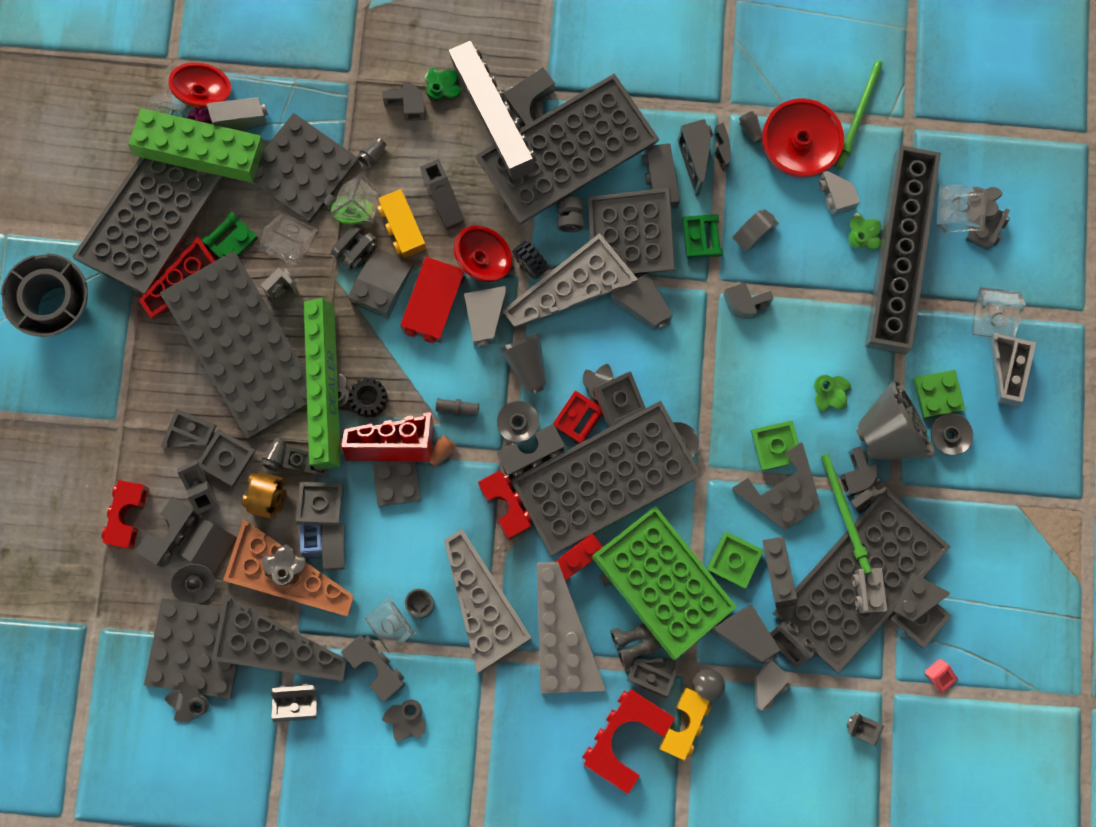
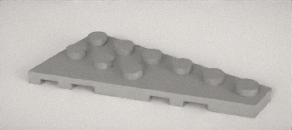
M599 233L503 309L502 312L513 326L518 328L639 281Z
M461 529L445 539L444 542L476 673H479L532 637L469 538Z
M536 563L541 693L606 691L559 563Z

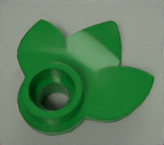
M434 67L427 71L425 76L427 83L426 94L431 100L439 101L443 97L455 98L462 92L455 85L457 80L456 71L447 69L440 73Z

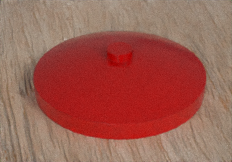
M792 99L780 104L770 113L762 130V147L769 162L780 172L795 178H812L828 171L838 160L844 145L843 127L836 114L826 105L812 99Z

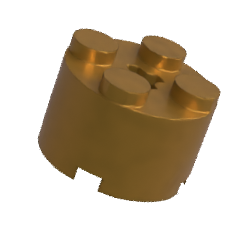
M263 472L252 473L248 480V492L242 498V506L246 507L247 513L272 520L276 519L277 517L274 514L281 512L285 502L287 490L283 489V484H287L286 479Z

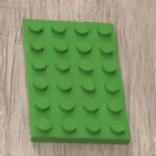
M656 506L591 556L673 661L737 607Z

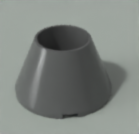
M51 253L29 256L17 263L7 274L1 288L2 310L8 321L16 329L27 335L35 337L58 335L71 328L82 316L88 300L86 279L81 270L72 261L63 256ZM65 288V299L61 307L51 314L40 315L39 304L43 296L50 290Z

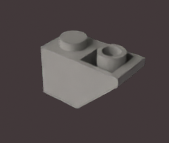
M829 171L822 173L818 181L819 188L825 193L826 207L828 210H831L832 215L856 209L860 200L854 184Z
M773 661L765 664L754 675L755 708L758 711H762L763 708L768 710L775 702L773 698L776 694H782L790 686L788 681L791 678Z

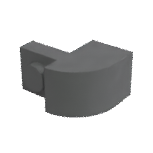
M403 82V90L391 88L383 91L384 106H403L405 121L425 120L423 95L416 86Z
M766 209L763 211L759 210L732 238L747 252L755 247L766 234L774 230L779 223Z
M746 282L727 288L723 294L730 311L743 319L755 318L757 314L756 309L761 311L770 307L769 304L774 299L771 291L751 297Z
M861 446L849 451L855 470L840 476L846 497L869 488L877 476V465H867L869 459L867 453L862 451Z
M197 460L177 469V473L187 489L188 499L197 515L217 506L210 481L206 473L204 474Z

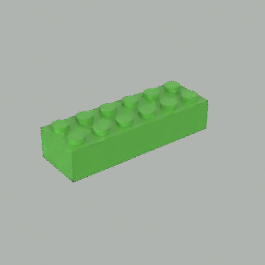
M143 108L140 109L128 143L133 155L250 183L254 181L265 148L261 135Z

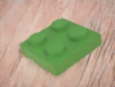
M956 370L913 378L922 419L963 412L965 410Z
M793 420L751 430L761 471L792 465L785 452L799 444Z
M725 531L707 570L746 589L764 550Z

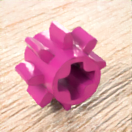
M194 107V110L189 111L187 119L213 124L208 109Z

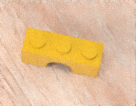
M684 688L676 708L687 715L688 725L681 732L669 729L658 749L682 760H685L686 757L690 758L695 745H692L694 737H699L703 725L700 724L703 716L707 717L712 705L709 704L710 701L701 698L697 692Z

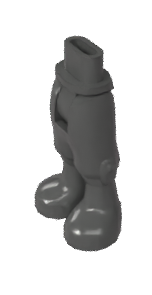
M643 623L632 631L624 632L619 628L610 630L616 648L636 640H642L637 645L618 650V656L624 669L632 666L633 660L639 655L653 654L655 650L662 647Z

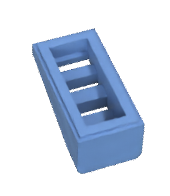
M299 525L301 557H305V559L322 558V525ZM317 529V532L305 533V530ZM314 538H317V541H307V542H306V539H314Z

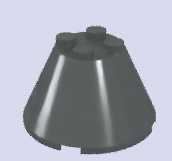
M897 380L892 381L862 417L857 426L858 430L856 432L862 442L866 441L869 447L867 452L872 460L935 457L936 453L932 441L929 442L925 434L927 430L905 390L900 391L897 388L900 383Z

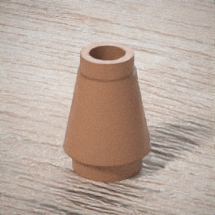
M445 435L441 439L438 438L431 451L430 463L437 467L455 452L454 449L457 445Z

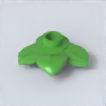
M860 212L856 213L849 223L851 228L848 237L849 244L854 248L866 247L870 250L879 248L881 240L877 235L881 231L880 222L876 219L865 220Z
M820 375L814 382V389L817 392L815 404L821 412H825L829 406L836 409H845L847 397L844 392L851 388L850 382L841 376L832 378L829 375ZM824 382H827L826 389L823 387Z

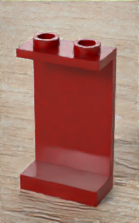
M425 257L400 324L404 334L410 337H416V335L423 337L424 341L431 344L442 342L444 327L461 282H464L466 276L462 268Z

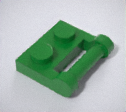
M230 212L227 215L228 218L208 237L205 236L202 239V242L219 258L235 251L239 258L258 239L256 234L239 220L234 213ZM235 224L237 228L216 246L214 242Z
M698 215L682 218L686 258L723 256V248H720L718 231L719 215ZM704 223L710 224L712 248H707Z

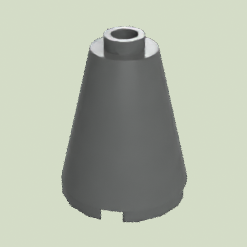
M539 334L500 348L501 353L526 391L531 390L532 394L544 390L543 386L547 383Z

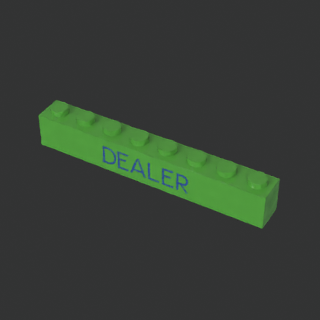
M320 298L304 302L309 465L324 470L341 467L335 309L333 304Z

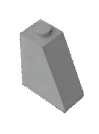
M258 97L207 104L213 125L245 131L267 124L265 116L269 114L265 103L261 104Z
M505 286L464 293L473 345L478 346V348L488 347L491 345L490 343L495 341L506 298Z

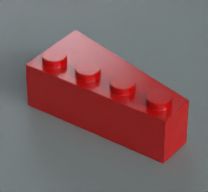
M199 237L193 241L177 261L165 271L164 275L139 299L143 308L154 321L170 311L160 292L215 262Z
M431 412L423 413L424 416L413 418V416L404 417L405 420L392 422V420L383 421V424L376 426L368 424L344 429L342 450L346 461L430 462L434 431Z

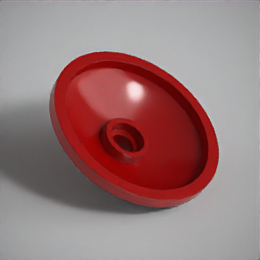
M185 63L177 66L169 75L168 85L171 93L179 101L191 107L208 108V103L226 101L231 93V83L228 77L221 70L208 64Z
M472 225L464 228L455 238L453 249L457 263L472 278L482 282H495L502 279L509 272L512 265V254L506 241L496 231L485 226Z

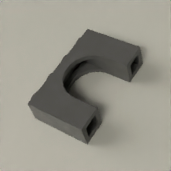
M541 68L503 93L505 99L503 103L504 105H509L512 114L515 116L514 120H517L520 128L533 122L530 115L532 107L555 91V82L546 70Z

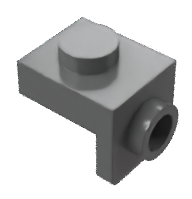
M855 712L854 716H851L848 720L847 733L876 746L884 725Z

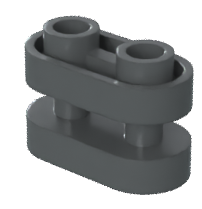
M360 224L352 225L331 250V254L335 258L345 257L343 264L350 270L353 268L357 269L362 264L365 255L372 253L377 247V238L371 233L363 236L362 234L365 229ZM358 241V244L350 251L349 249Z

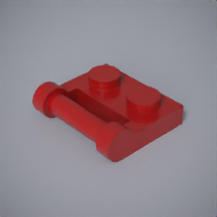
M575 390L553 424L557 430L580 444L586 441V438L600 417L604 415L598 404ZM587 410H593V414L580 434L574 432Z

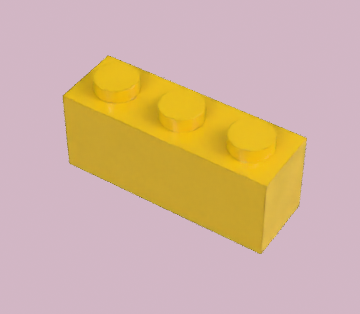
M402 189L378 198L380 205L377 208L381 217H386L388 221L385 226L389 236L394 235L396 241L393 242L397 254L402 253L405 259L426 250V244Z

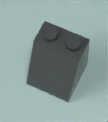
M752 605L741 609L710 630L713 635L755 663L762 662V664H767L777 658L776 653L780 651V648Z

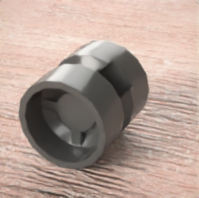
M567 196L557 203V213L560 214L557 217V228L559 231L578 232L584 229V216L581 215L584 211L582 198Z
M414 589L405 598V608L415 618H426L434 610V599L424 589Z

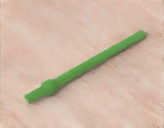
M876 60L845 139L842 152L835 165L838 169H843L847 157L851 155L854 138L883 65L879 60Z
M825 454L821 456L854 546V556L856 560H859L860 566L864 570V575L872 573L867 559L866 547L862 546L830 456Z

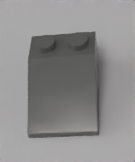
M705 119L681 125L677 140L695 196L700 195L704 183L711 137H713L711 126H707Z
M376 248L348 296L351 304L389 319L414 263Z

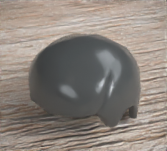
M708 668L702 669L694 675L695 678L692 684H694L696 692L701 698L709 701H716L721 698L725 691V681L718 671Z

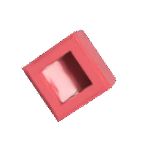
M941 659L937 660L925 671L927 677L941 693L958 680L950 665Z

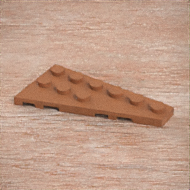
M243 519L223 581L343 616H349L355 596L307 562H305L303 571L295 575L289 585H276L272 576L265 573L262 559L264 555L275 556L276 551L282 545ZM286 572L279 574V577H284Z

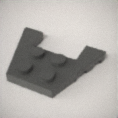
M802 442L785 452L797 469V472L763 495L757 492L749 478H746L732 488L738 495L784 530L821 507Z

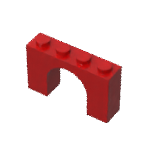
M629 689L628 692L625 690L622 692L617 700L620 703L617 710L612 709L606 718L608 724L605 729L600 728L594 737V740H596L593 748L588 747L582 756L584 759L583 765L627 794H629L640 775L622 764L613 754L611 740L615 730L623 723L637 721L664 737L675 720L673 716L632 689Z

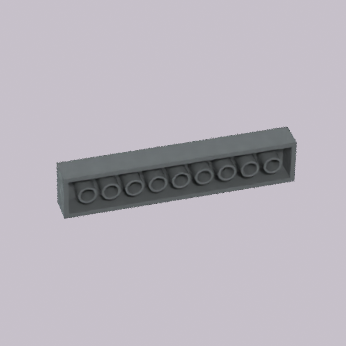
M900 145L894 154L865 347L904 355L912 350L941 156L940 152Z

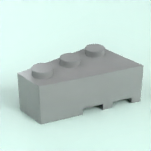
M993 333L990 344L997 403L1019 408L1024 399L1036 342Z

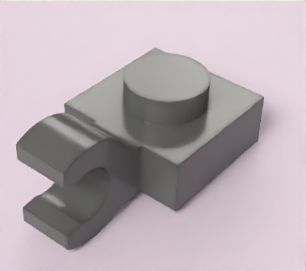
M879 478L875 479L870 490L860 491L853 497L851 503L859 514L868 508L875 499L887 493L886 487L880 490L876 489V486L881 483Z

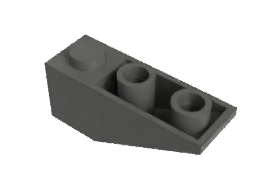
M437 159L421 166L422 178L445 228L447 229L465 221L440 160Z

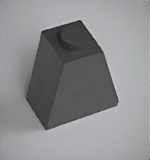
M648 273L639 277V282L611 293L613 303L650 329L655 330L659 328L661 330L670 324L669 321H671L673 315Z

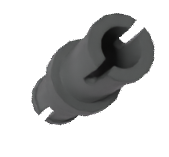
M437 398L436 411L454 413L455 416L463 414L478 417L479 403L461 402V399L454 401Z

